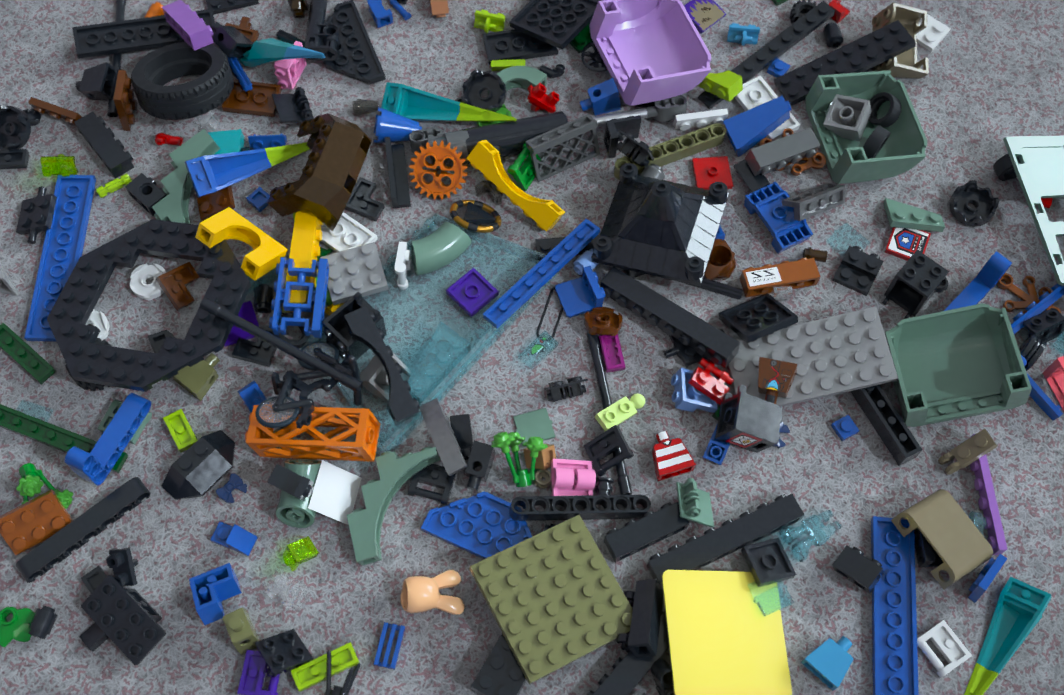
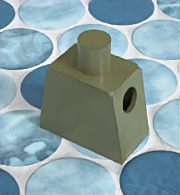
M211 353L205 360L191 367L186 366L178 371L179 374L172 378L201 401L219 377L213 367L220 360Z
M239 608L222 617L231 641L241 655L245 654L247 650L257 648L254 643L259 641V638L245 608ZM250 639L247 643L241 644L243 641Z

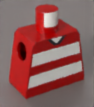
M666 431L656 435L659 444L653 446L652 457L657 481L694 470L696 464L680 438L670 440Z

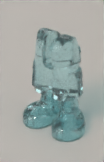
M831 510L809 516L801 521V526L799 527L785 526L780 529V536L788 545L804 534L809 535L806 539L792 546V553L799 562H803L808 558L809 549L812 545H823L833 534L841 529L842 525L838 520L827 527L823 524L834 516Z

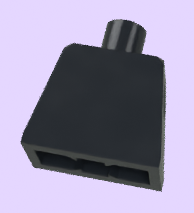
M219 22L214 23L211 27L212 31L215 32L212 37L213 42L228 57L243 58L244 54L251 50L253 42L235 27L223 26Z
M107 62L85 69L82 80L76 82V89L91 100H112L118 71Z
M474 440L467 463L468 467L465 470L467 477H469L467 488L478 491L480 482L487 481L496 454L494 447ZM476 467H482L480 471H475Z

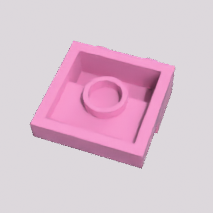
M295 41L294 45L303 47L301 42ZM306 58L284 59L274 62V68L276 69L274 74L279 80L277 84L281 85L282 89H294L307 65Z

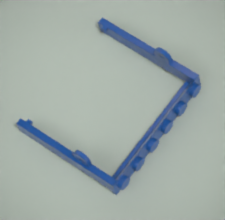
M1058 283L1051 288L1053 292L1050 294L1048 291L1038 298L1040 300L1039 303L1034 301L1025 308L1027 310L1025 314L1021 311L1012 318L1015 321L1011 324L1013 333H1017L1024 327V321L1042 313L1064 295V286ZM1021 355L1024 366H1026V359ZM1028 375L1032 388L1029 396L1052 420L1063 415L1060 411L1061 407L1059 405L1056 406Z

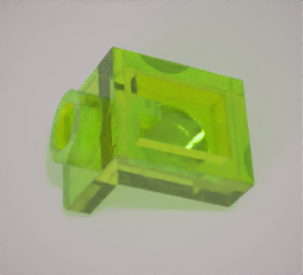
M309 536L288 544L283 553V560L294 571L297 570L299 564L317 557L319 552Z

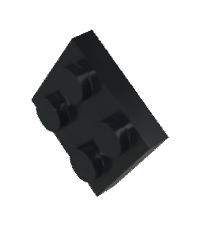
M779 538L747 545L741 549L758 587L796 576V572Z

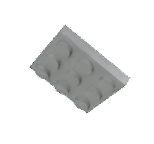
M375 242L320 257L321 259H328L330 266L328 288L333 305L347 302L357 292H360L362 297L389 290Z

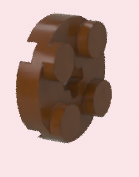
M596 307L592 309V312L588 313L587 311L585 313L584 325L591 335L616 336L622 327L623 318L619 312L618 315L614 313V309Z

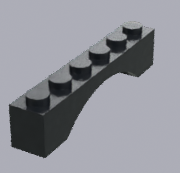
M364 306L344 315L343 322L351 338L367 346L384 366L389 383L387 410L396 426L417 416L420 406L417 399L412 398L409 392L411 388L407 380L403 381L400 375L402 373L401 367L398 363H394L391 357L393 352L389 345H385L383 341L384 334L381 328L376 327L374 323L376 319L371 310L368 311L367 307Z

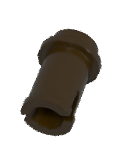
M808 247L804 248L803 258H814L815 261L825 263L828 252Z

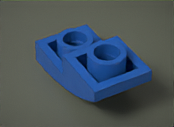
M716 425L703 458L722 465L730 444L715 439Z

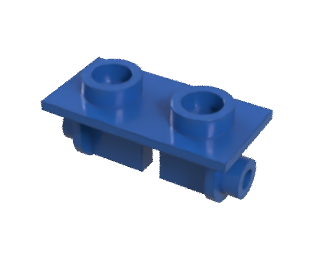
M282 133L280 135L254 134L253 136H248L250 148L254 150L285 146V142H287L286 135Z

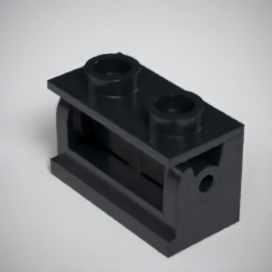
M846 545L832 564L833 568L837 573L870 594L880 580L881 575H884L882 564L873 558L869 560L863 556L864 553L857 547L851 548Z

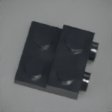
M849 246L832 281L867 296L884 261L880 260L877 254L872 253L869 255L863 252V249L859 246Z

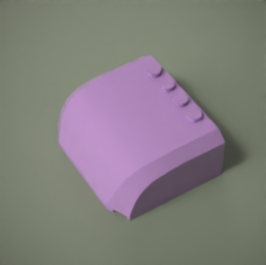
M598 1L590 23L591 38L611 77L614 78L625 104L633 106L684 94L695 88L710 73L711 54L681 1Z

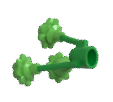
M500 432L494 436L491 446L501 448L502 453H505L513 476V483L516 484V487L532 485L531 480H535L534 471L538 452L546 449L548 445L543 444V439L535 436L530 437L527 442L523 443L531 451L530 472H528L527 468L521 469L518 455V445L525 440V437H521L518 432H511L509 434L507 432ZM509 447H511V451L514 453L516 471L509 454Z
M27 463L20 467L19 474L21 478L16 490L20 491V495L23 496L22 504L28 502V496L33 497L35 494H39L41 487L45 484L50 490L53 489L65 509L69 507L73 500V492H69L67 489L63 492L55 489L43 475L42 470H37L32 463Z

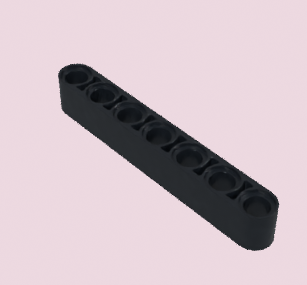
M139 477L130 479L23 556L16 563V567L28 583L34 582L37 576H42L54 567L55 563H60L71 555L74 549L78 550L89 542V538L97 536L107 528V525L113 524L123 517L126 511H131L141 504L144 498H149L150 491Z
M645 495L520 496L512 500L509 515L516 521L569 520L579 514L582 520L640 519L649 511L651 501ZM616 504H621L625 510H619ZM636 504H641L644 510L638 509ZM561 505L564 511H558L555 506ZM576 505L583 506L585 510L579 511ZM596 505H602L605 510H598ZM521 506L524 511L518 512L514 507ZM535 506H542L544 511H537Z

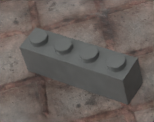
M810 127L753 148L748 152L745 159L754 176L759 174L766 175L772 169H781L791 162L795 164L802 158L813 157L821 145Z

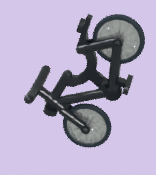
M318 341L309 343L301 349L339 371L361 381L355 356L350 355L342 363H339V351L335 345L329 342ZM298 360V363L303 368L311 371L297 374L289 370L283 376V381L280 380L279 373L273 372L271 376L275 395L278 396L268 398L259 404L255 412L256 419L265 427L280 428L291 424L298 415H301L296 421L297 428L301 429L303 425L309 426L312 420L311 413L315 410L314 401L308 399L309 394L317 389H323L325 392H328L338 381L331 378L321 379L309 385L303 381L327 377V375ZM293 388L301 392L299 401L290 398ZM362 388L358 393L354 391V404L356 406H360L362 403Z

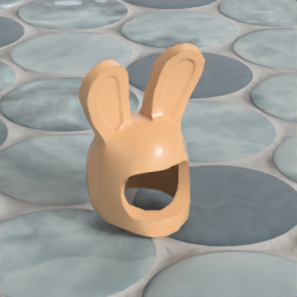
M447 570L433 578L413 576L404 579L400 596L402 608L409 613H421L437 608L453 615L461 614L465 608L463 601L458 597L440 595L439 589L457 586L461 581V576L455 570Z

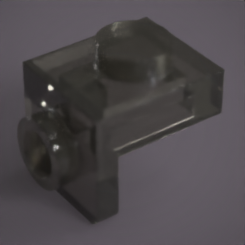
M488 180L481 181L475 186L477 197L487 193L495 206L502 204L501 197L503 193L498 191L493 182Z

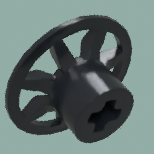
M589 42L581 53L584 66L596 72L608 70L594 42ZM592 46L594 53L586 52L587 48ZM584 56H588L592 59L586 62Z

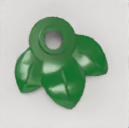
M6 607L0 611V645L6 647L12 639L28 642L31 638V635L28 634L30 631L28 627L35 613L28 608L18 610L14 607ZM12 614V620L7 622V616Z

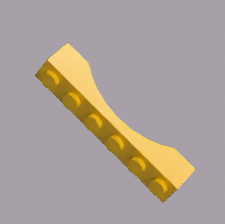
M487 140L478 142L466 158L470 161L473 168L483 173L486 180L493 182L497 186L498 191L506 194L514 205L519 206L527 217L532 218L540 229L547 232L565 214V211L553 200L533 197L518 188L507 175L501 162L499 151Z

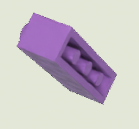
M178 0L162 7L167 23L194 51L213 43L211 27L207 26L204 20L199 18L197 13L192 11L188 4Z

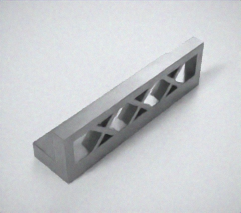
M826 183L783 199L782 205L794 207V220L801 221L844 204L845 186Z

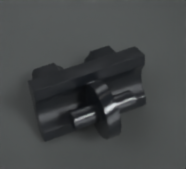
M130 547L110 549V556L106 558L107 566L113 569L115 579L122 586L136 585L137 579L134 566L138 565V559H132Z

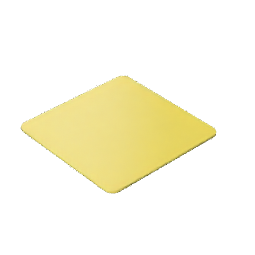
M666 570L662 574L675 695H792L776 583L758 587L751 572Z

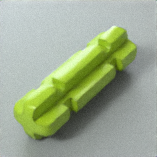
M124 174L120 176V179L116 178L106 183L104 187L96 188L98 195L103 198L107 196V193L111 194L123 188V185H127L132 181L130 176Z

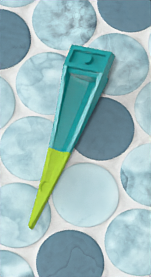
M390 82L386 84L381 106L383 109L414 121H517L515 117L461 103L404 84Z
M1010 576L1000 593L988 632L964 695H983L1042 618V614L1052 598L1050 593Z

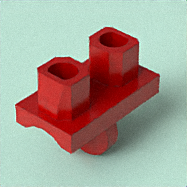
M541 83L535 87L532 85L528 87V102L532 104V111L536 112L539 109L542 111L545 109L550 113L556 111L555 105L559 101V95L553 91L549 95L545 94L546 87Z

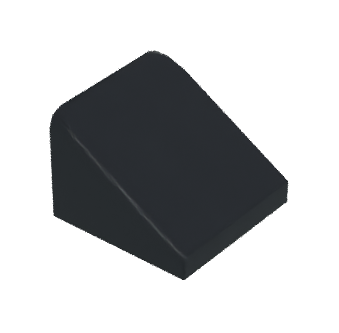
M96 623L79 636L86 647L92 652L109 638Z

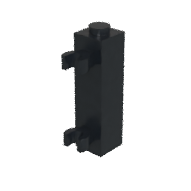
M656 578L637 581L635 592H624L629 604L633 607L629 635L625 633L617 635V643H621L622 650L631 649L636 658L657 655L664 593Z

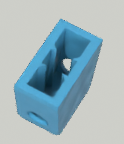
M842 636L837 643L829 638L802 660L801 663L834 691L840 686L853 662V657L847 653L853 644L845 636Z

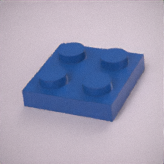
M999 554L996 559L991 557L968 589L971 591L968 597L970 600L976 603L1008 558L1002 554Z

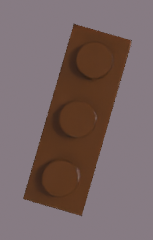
M33 97L28 102L35 112L41 115L47 113L56 120H60V118L65 119L66 123L75 126V121L82 118L77 112Z

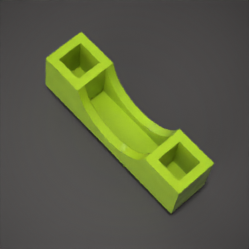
M729 70L722 73H709L697 85L705 91L729 102L743 90L742 76Z

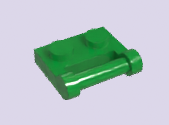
M524 143L522 146L523 150L507 171L513 175L519 188L527 191L535 178L530 151L526 147V143Z

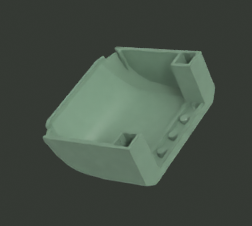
M890 70L818 75L806 96L807 114L816 138L821 145L822 154L826 158V164L832 181L837 184L895 177L907 172L926 157L927 138L904 84L899 79L896 80L890 75ZM887 92L900 100L902 106L901 114L894 124L884 128L891 133L875 158L867 159L863 149V145L877 127L870 123L869 120L860 142L842 138L824 127L823 123L836 94L870 100L878 93ZM890 101L884 102L879 107L877 119H881L888 113Z
M982 303L902 319L895 327L885 332L898 380L893 381L903 420L908 427L923 426L1013 409L1026 404L1032 388L1006 308H994Z

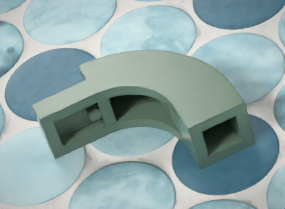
M513 66L497 73L503 80L507 91L513 88L528 90L530 85L535 87L539 83L544 86L547 85V74L529 66Z

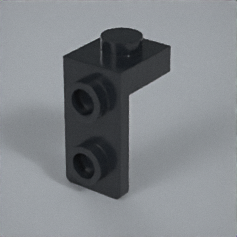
M470 414L450 416L451 428L464 459L468 460L473 446Z
M279 464L275 466L267 481L269 484L302 501L309 498L314 489L313 481Z

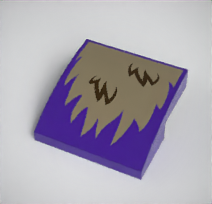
M691 0L684 5L700 34L726 15L714 0Z

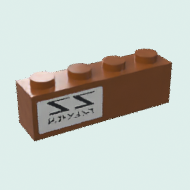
M801 258L792 262L784 261L775 265L766 264L758 268L749 267L742 270L740 282L746 298L817 285L820 279L814 258Z

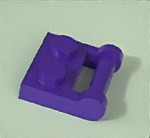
M247 650L237 692L238 695H278L277 687L280 674L276 677L271 676L268 691L262 690L267 663L259 651Z

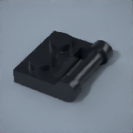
M614 425L583 445L596 473L600 477L605 475L607 470L626 458L630 459L634 456L617 425ZM621 448V453L603 464L600 463L601 459Z
M428 465L413 475L408 495L413 497L415 495L447 505L457 473L449 476L444 466ZM418 482L444 489L443 494L418 488L417 485Z

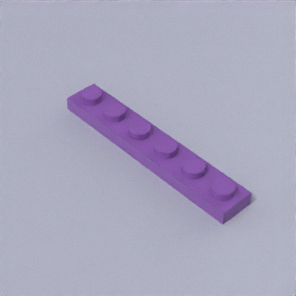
M985 454L971 463L970 468L974 471L976 477L974 486L979 491L980 498L978 504L984 514L983 527L988 532L987 541L993 549V555H999L1008 549L988 460Z

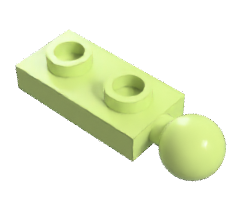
M637 393L632 395L629 401L625 396L597 413L595 419L603 430L607 431L614 425L618 426L637 413L636 409H640L645 405V398Z

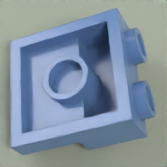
M680 368L673 374L671 385L674 386L675 391L672 394V402H675L677 409L689 412L700 409L712 413L718 409L715 401L688 383L694 372L693 370Z

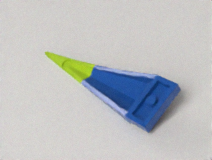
M307 142L249 151L206 155L185 161V165L199 198L223 190L310 150V148L306 145Z

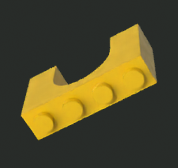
M230 207L200 222L195 238L209 248L217 245L224 239L240 240L250 245L254 250L244 256L241 268L254 281L275 269L277 263H280V258L285 257L288 250Z

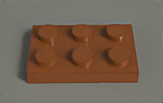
M53 489L1 515L0 534L16 556L50 538L73 520Z

